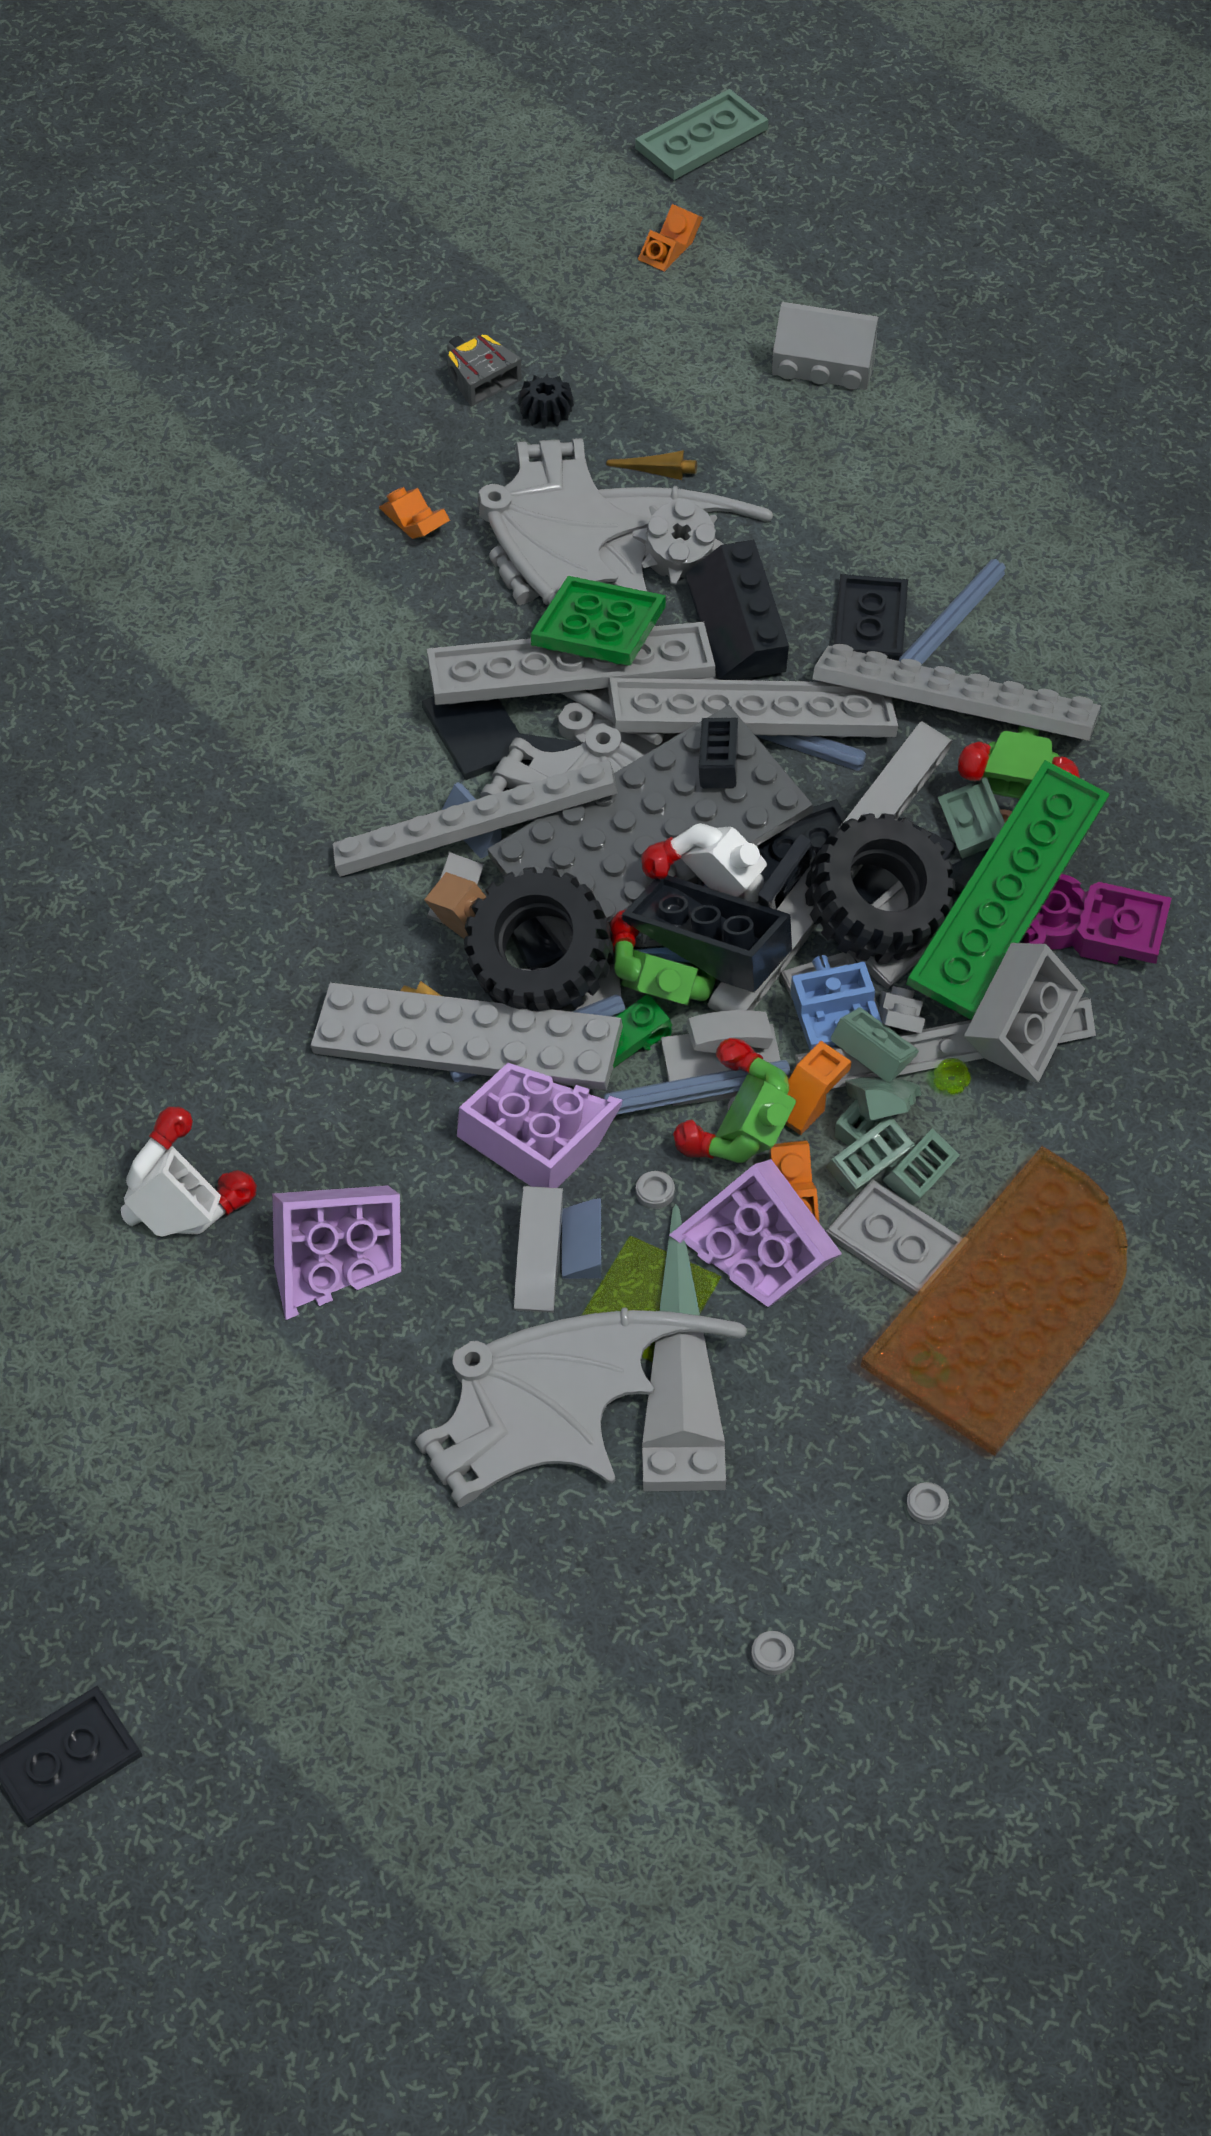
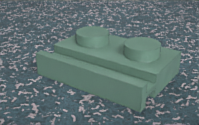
M987 777L981 779L982 783L975 786L969 784L938 797L962 859L990 848L1005 824Z

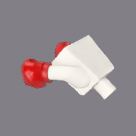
M699 823L675 838L670 837L665 841L648 846L641 855L642 870L651 879H664L667 877L671 865L675 861L682 859L708 888L756 903L758 901V893L764 886V877L761 872L767 866L766 861L760 855L757 846L748 843L733 827L715 828Z
M169 1106L160 1112L154 1129L149 1135V1141L133 1160L126 1178L128 1190L124 1197L125 1204L121 1207V1215L128 1225L134 1226L143 1221L155 1235L161 1237L174 1233L200 1234L224 1214L229 1215L233 1210L249 1204L256 1196L257 1185L251 1175L236 1170L224 1173L219 1177L218 1190L216 1191L172 1146L178 1138H183L190 1132L193 1119L191 1113L184 1108Z

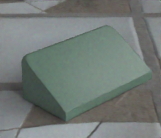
M861 1007L840 1018L831 1036L833 1043L886 1082L895 1079L919 1052L917 1048Z

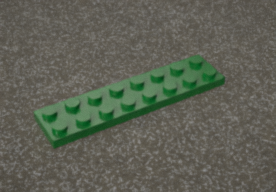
M1044 760L911 972L906 985L972 1020L1010 944L1021 943L1107 802L1110 794Z

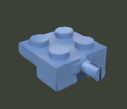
M822 955L821 960L817 956L812 961L816 971L792 976L790 994L810 1051L820 1041H823L830 1047H837L832 1042L831 1036L840 1018L859 1007L882 1023L874 1001L875 989L865 961L830 968L827 956Z

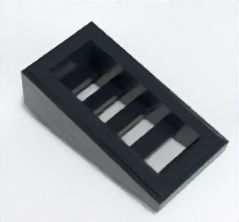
M702 718L699 752L700 787L734 788L737 784L738 718ZM709 734H730V736H709Z

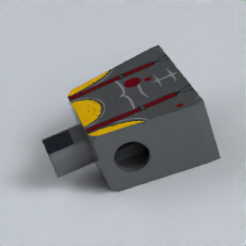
M480 335L468 342L461 336H455L449 341L447 345V351L449 352L447 354L448 375L471 407L522 380L521 358L489 336Z

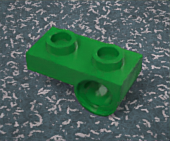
M646 994L616 1016L621 1018L623 1027L613 1068L642 1047L649 1051L651 1050L650 1046L661 1041V1037L671 1036V1026L673 1025L670 1018L649 994Z

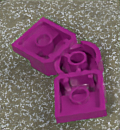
M1062 874L1021 943L1046 944L1050 949H1064L1073 946L1081 957L1112 964H1118L1119 956L1156 964L1172 898L1102 882L1091 885L1089 891L1085 892L1080 887L1081 883L1078 880Z

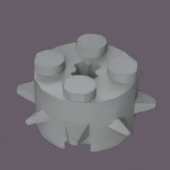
M688 498L672 501L659 508L651 505L649 509L652 516L648 527L633 531V538L645 544V559L641 563L642 567H651L664 577L668 575L670 583L674 585L677 584L680 577L686 578L687 571L720 545H723L722 542L715 539L716 530L714 522L717 520V516L715 514L709 516L706 511Z

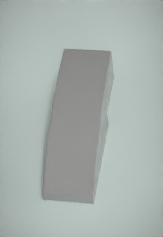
M523 1186L514 1310L554 1313L563 1214V1188Z

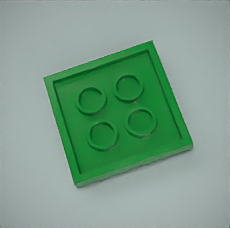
M567 576L531 632V645L551 651H561L585 658L590 657L614 664L631 666L666 607V595Z

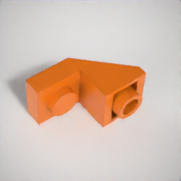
M672 204L661 232L649 231L638 260L665 272L693 243L703 217Z
M401 487L386 496L388 502L379 506V509L412 539L425 536L450 521L444 508L432 511L427 506L418 488L406 491L404 487Z
M820 1041L797 1064L788 1080L790 1089L788 1095L796 1099V1104L785 1125L799 1135H802L825 1111L826 1094L851 1068V1061L823 1041Z
M808 1141L775 1144L769 1150L770 1159H772L819 1222L817 1188L812 1182Z

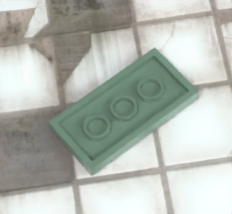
M728 89L636 138L635 149L669 177L676 180L768 130L769 119L731 89Z

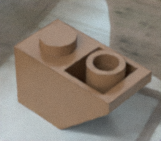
M446 872L424 900L443 924L464 939L466 936H469L465 930L467 917H475L471 907L477 898L484 900L486 896L474 881Z

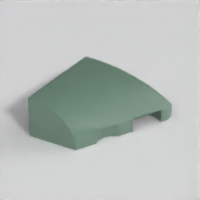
M881 1077L845 1080L847 1095L858 1100L860 1115L870 1121L908 1112L911 1108L910 1105L915 1104L916 1097L922 1095L920 1085L897 1078L890 1082H886Z

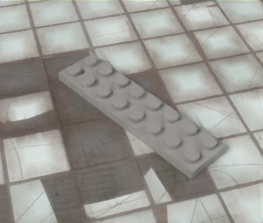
M704 622L654 626L631 666L532 646L531 638L427 649V660L435 705L608 688L609 678L701 679L715 677V663Z
M844 644L828 645L815 665L813 680L1088 741H1090L1101 705L1093 704V701L1086 697L1076 696L1070 699L1058 696L1059 694L1056 691L1050 689H1039L1038 691L1024 689V686L1017 682L1006 681L1003 684L990 681L987 676L981 674L965 676L956 674L954 669L944 666H937L933 669L921 666L919 661L913 659L892 660L888 659L887 655L881 652L870 651L867 654L853 651L852 647Z
M609 678L608 691L614 728H617L619 732L628 734L682 733L702 721V718L709 717L727 705L732 707L754 735L881 738L896 737L898 723L890 696L826 682Z
M330 983L312 1039L311 1048L313 1054L486 1076H494L507 1063H511L545 1074L546 1076H551L553 1082L560 1085L573 1087L578 1085L589 1089L607 1091L623 1024L619 1017L553 1009L531 1011L528 1009H516L503 1003Z

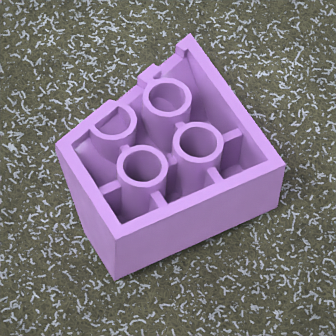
M507 1063L459 1107L457 1137L531 1187L558 1188L598 1147L619 1111L622 1100L609 1096L608 1100L590 1095V1089L575 1085L574 1089L554 1083L551 1076Z
M772 1159L751 1166L669 1235L679 1243L685 1241L687 1246L698 1253V1257L708 1264H714L729 1275L731 1281L767 1307L773 1305L818 1274L842 1254Z
M388 1185L272 1194L274 1267L285 1320L299 1315L296 1307L316 1300L318 1306L333 1301L331 1293L351 1285L356 1290H359L401 1272L400 1194Z

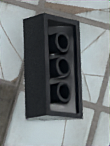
M755 540L720 545L686 572V580L699 622H704L717 679L741 680L786 672L789 643Z

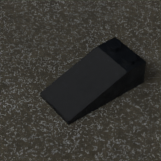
M669 875L664 879H655L622 913V920L719 981L753 993L792 951L790 914Z

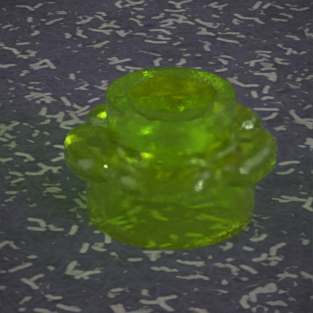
M945 1059L934 1070L935 1077L933 1082L940 1091L946 1090L949 1094H959L963 1092L964 1087L970 1084L971 1076L968 1068L959 1059ZM953 1076L955 1080H949L948 1077Z

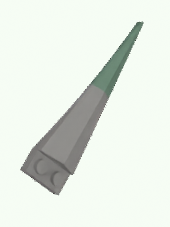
M676 1204L672 1210L669 1235L682 1225L680 1210ZM669 1236L659 1311L700 1315L686 1242L679 1243ZM679 1332L662 1337L655 1341L650 1380L654 1387V1393L648 1395L642 1442L643 1491L726 1490L725 1440L704 1333Z

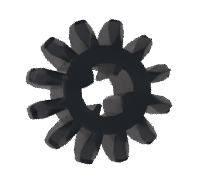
M547 373L544 378H539L534 375L532 381H524L522 390L519 391L518 405L520 406V413L523 419H529L532 426L541 421L545 429L548 422L552 421L558 427L560 419L568 420L572 407H574V397L572 396L570 385L567 382H562L560 376L550 378Z

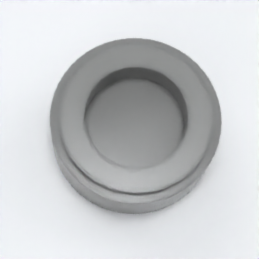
M647 1172L636 1183V1197L647 1208L660 1209L666 1207L674 1198V1182L664 1172Z
M929 1482L920 1483L914 1486L908 1494L907 1511L919 1523L935 1524L941 1521L947 1514L949 1499L947 1493L939 1485Z
M764 1632L753 1642L751 1651L752 1661L755 1667L765 1674H781L787 1671L793 1663V1643L789 1637L781 1632Z

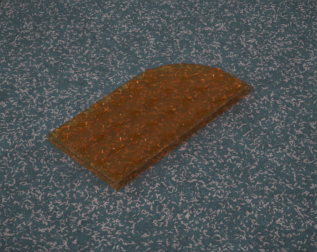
M1041 1146L863 1356L861 1367L996 1456L1105 1320L1121 1293L1127 1273L1128 1244L1122 1220L1118 1221L1108 1203L1109 1197L1088 1175Z

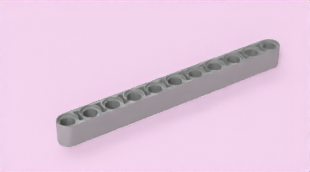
M921 721L845 821L851 818L858 820L861 815L869 813L875 814V818H879L882 813L895 815L894 820H898L950 749L953 740ZM811 865L777 908L779 911L790 914L792 951L755 993L721 982L709 1000L708 1007L715 1012L731 1010L753 1011L781 975V971H784L818 926V924H814L810 916L814 907L808 906L805 898V893L808 890L805 884L806 876L811 869ZM863 865L851 868L852 879Z

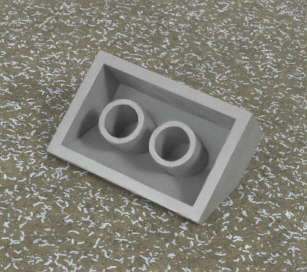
M782 302L773 350L772 375H778L784 379L797 378L809 380L816 384L828 383L841 385L848 389L860 388L867 390L875 362L878 317Z
M1011 943L964 1037L983 1058L1032 1082H1039L1085 988L1046 944Z

